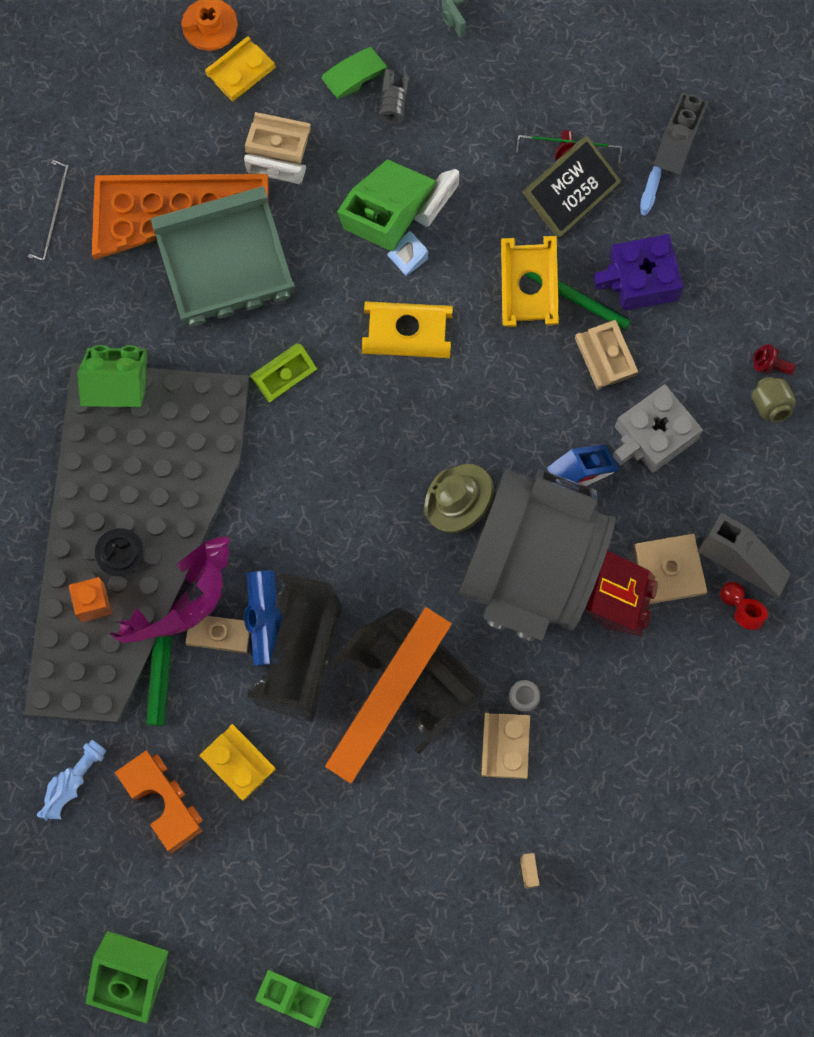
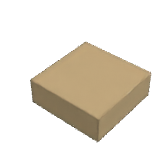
M534 853L522 855L520 862L524 887L526 889L537 888L540 885Z

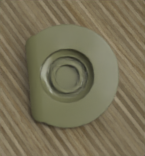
M463 464L441 471L432 481L425 499L424 512L429 522L444 533H459L478 523L492 503L494 485L490 475L483 468L474 464Z

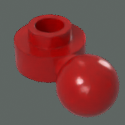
M731 581L724 584L721 588L720 596L725 604L737 607L734 612L737 623L745 629H760L768 617L765 606L757 600L745 599V590L738 582Z

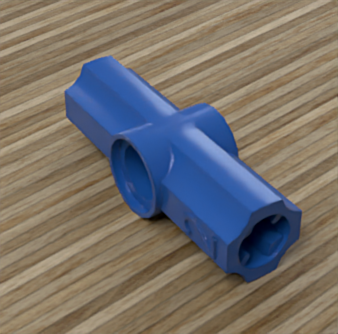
M266 570L246 573L249 605L244 612V624L246 630L251 633L254 666L281 664L282 655L279 631L284 625V612L282 607L277 604L274 571Z

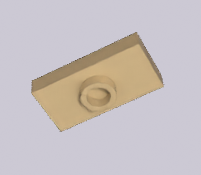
M207 616L203 621L188 629L186 645L247 654L251 633L246 630L243 620Z

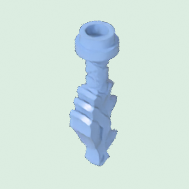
M91 740L89 744L86 743L83 746L85 754L74 768L68 767L66 771H61L59 775L54 776L52 781L48 783L44 799L45 805L37 813V816L46 821L48 818L61 819L62 807L70 800L78 797L77 788L84 784L82 776L93 764V761L97 762L99 760L102 762L105 758L103 755L106 753V749L94 740Z

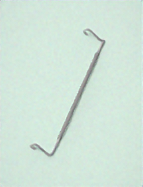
M53 160L51 163L54 164V165H56V163H58V164H60V165H62V166H66V169H65V173H64V176H63V179H62V183H61V187H60V191H59V195H58V199H57V203H56V207H55V211H54V215H53V219H52V223H51V227H50V231H49V235H48V239H47V243H46V249H45L44 257H43V259H42V258H39V257L34 256V255H32V254H29V255H28L29 258L35 257V258H37V259L44 260V259H45V256H46L47 248H48V246H49V242H50V238H51V234H52V230H53V226H54V222H55V218H56V214H57V210H58V206H59V202H60V198H61V194H62V190H63V186H64V182H65V178H66L65 176H66V172H67V168H68V165H64V164H62V163H60V162H57V161H55V160Z

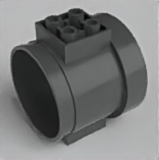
M505 468L474 546L458 595L486 605L483 619L488 620L487 623L490 626L500 630H505L507 627L518 631L517 635L529 641H534L535 638L543 640L549 623H556L564 626L567 630L573 631L583 614L598 578L612 537L616 517L610 514H603L594 509L597 503V490L539 468L534 479Z

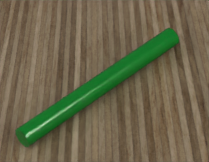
M529 272L524 274L542 285V279L537 273ZM558 280V294L608 322L616 320L618 327L626 331L631 320Z

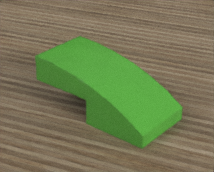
M369 47L341 61L324 73L321 79L336 98L339 99L360 90L362 83L383 75L387 66L373 48Z
M268 970L255 1001L319 1029L332 997Z

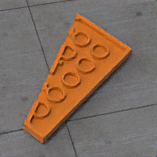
M268 174L95 175L92 258L96 260L156 241L157 238L150 218L262 186L265 187L269 204Z

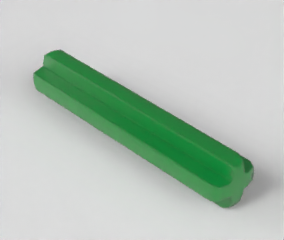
M157 636L153 645L146 721L147 725L164 726L172 644L171 636Z

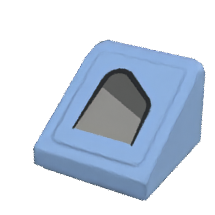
M409 231L402 237L393 252L390 251L387 256L407 276L428 260V250Z

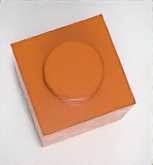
M100 577L69 585L74 612L81 622L112 615L106 586Z

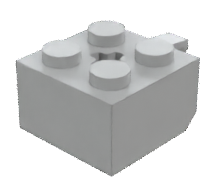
M664 384L617 419L615 428L623 437L620 440L623 445L614 451L612 457L620 466L632 457L637 461L641 459L653 473L698 441L703 429L666 384ZM653 427H656V428H659V427H660V428L663 429V431H662L661 429H658L657 431H655V430L653 429Z

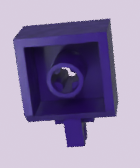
M670 234L613 244L609 254L611 265L607 266V270L594 274L596 290L612 288L613 292L618 291L621 306L624 310L679 301L684 288Z

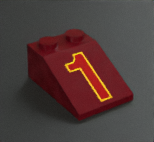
M607 550L585 611L606 629L642 636L643 628L647 629L650 622L651 612L648 610L650 599H654L656 596L658 581L655 580L656 577L650 570Z

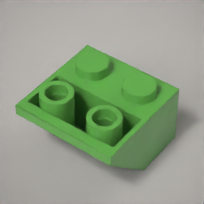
M96 345L87 348L77 373L80 406L141 407L146 387L147 349H139L137 346L132 345L122 348H108L105 345Z

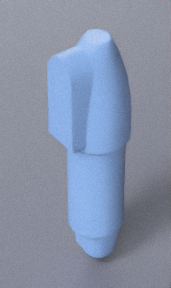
M654 166L650 172L645 192L641 198L640 212L643 216L648 214L656 198L655 195L662 168Z

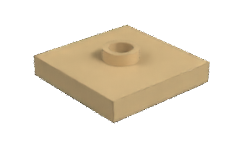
M694 534L634 544L637 565L650 570L656 577L655 580L658 581L656 596L654 599H650L649 604L700 596L707 593Z

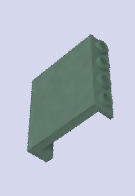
M264 186L150 218L183 325L189 324L190 327L198 326L206 322L205 318L215 315L218 318L229 317L234 314V310L243 307L246 310H253L261 307L263 301L274 299V302L284 301L291 297V293L295 292V285L290 276Z

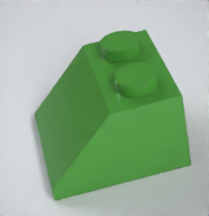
M107 931L93 957L85 1004L147 1024L165 972L169 951Z

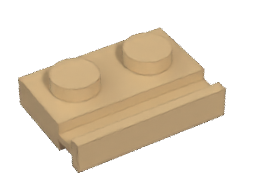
M255 112L254 121L251 124L245 143V152L301 164L308 136L311 132V124Z
M616 320L575 335V340L597 390L637 376V367Z
M484 714L481 777L527 779L530 715Z

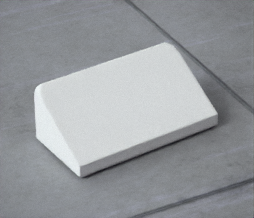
M251 153L246 154L244 157L247 173L268 174L269 178L302 184L306 165Z
M458 170L446 171L439 175L436 179V185L414 220L425 227H429L459 186L460 174Z

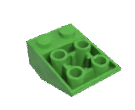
M387 159L352 188L337 213L344 230L393 252L437 182Z

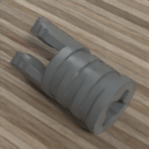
M387 68L384 72L378 117L384 123L400 124L404 120L409 75L402 74L398 87L393 86L394 70Z

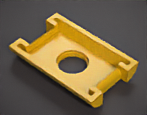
M543 236L544 244L515 246L514 238L501 239L503 326L517 327V321L545 320L546 326L559 324L557 236ZM529 272L537 273L542 279L541 289L532 295L522 292L519 286L521 277Z
M365 301L364 314H370L369 337H362V354L450 358L451 342L445 341L446 318L452 319L453 306ZM405 315L415 317L419 322L418 331L411 336L401 335L396 329V322L400 317Z

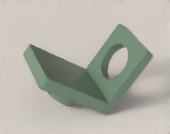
M442 0V16L448 27L453 26L460 38L464 37L466 21L456 6L468 0Z

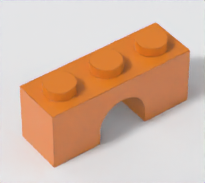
M146 750L114 773L131 798L136 802L151 793L162 795L165 802L164 812L150 826L167 851L173 853L203 832L199 826L203 819L193 805L189 808L186 807L181 799L185 796V793L177 781L174 779L172 782H169L163 772L168 768L160 756L156 754L152 757Z

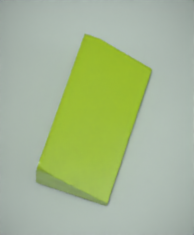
M296 343L249 377L270 403L316 371L317 368L304 347Z

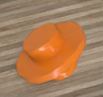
M198 0L188 7L183 14L181 22L184 37L189 44L197 49L206 51L218 50L230 44L236 36L238 28L236 13L229 4L222 0Z

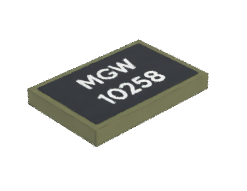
M585 136L523 190L522 193L553 234L561 237L621 181L589 137Z

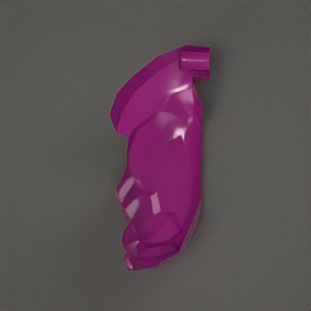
M218 537L204 542L176 564L182 573L189 568L186 578L190 584L195 580L198 581L196 585L203 592L200 597L191 602L186 591L172 606L169 614L150 625L137 607L129 621L122 620L120 622V631L118 633L111 632L109 635L122 643L136 642L156 636L164 637L181 633L203 621L214 610L221 597L223 586L221 570L228 565L229 537Z

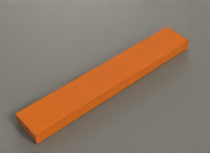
M428 607L424 608L325 765L327 769L349 783L354 781L453 623Z

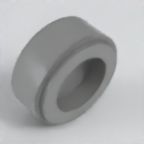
M528 680L516 682L509 692L510 704L519 712L534 710L540 701L539 688Z

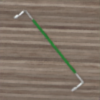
M519 135L516 152H518L520 137L564 143H577L578 141ZM593 143L595 146L620 148L618 163L620 164L622 153L621 146Z

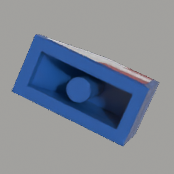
M606 444L571 449L547 467L550 473L584 486H588L619 470Z

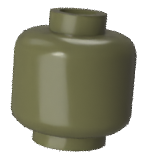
M763 378L758 382L757 387L752 393V400L760 417L773 423L789 418L796 406L795 396L788 382L782 378Z

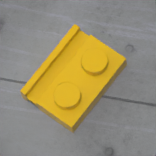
M247 36L206 68L205 72L233 102L275 69V63Z
M233 724L199 755L242 801L247 799L276 770Z

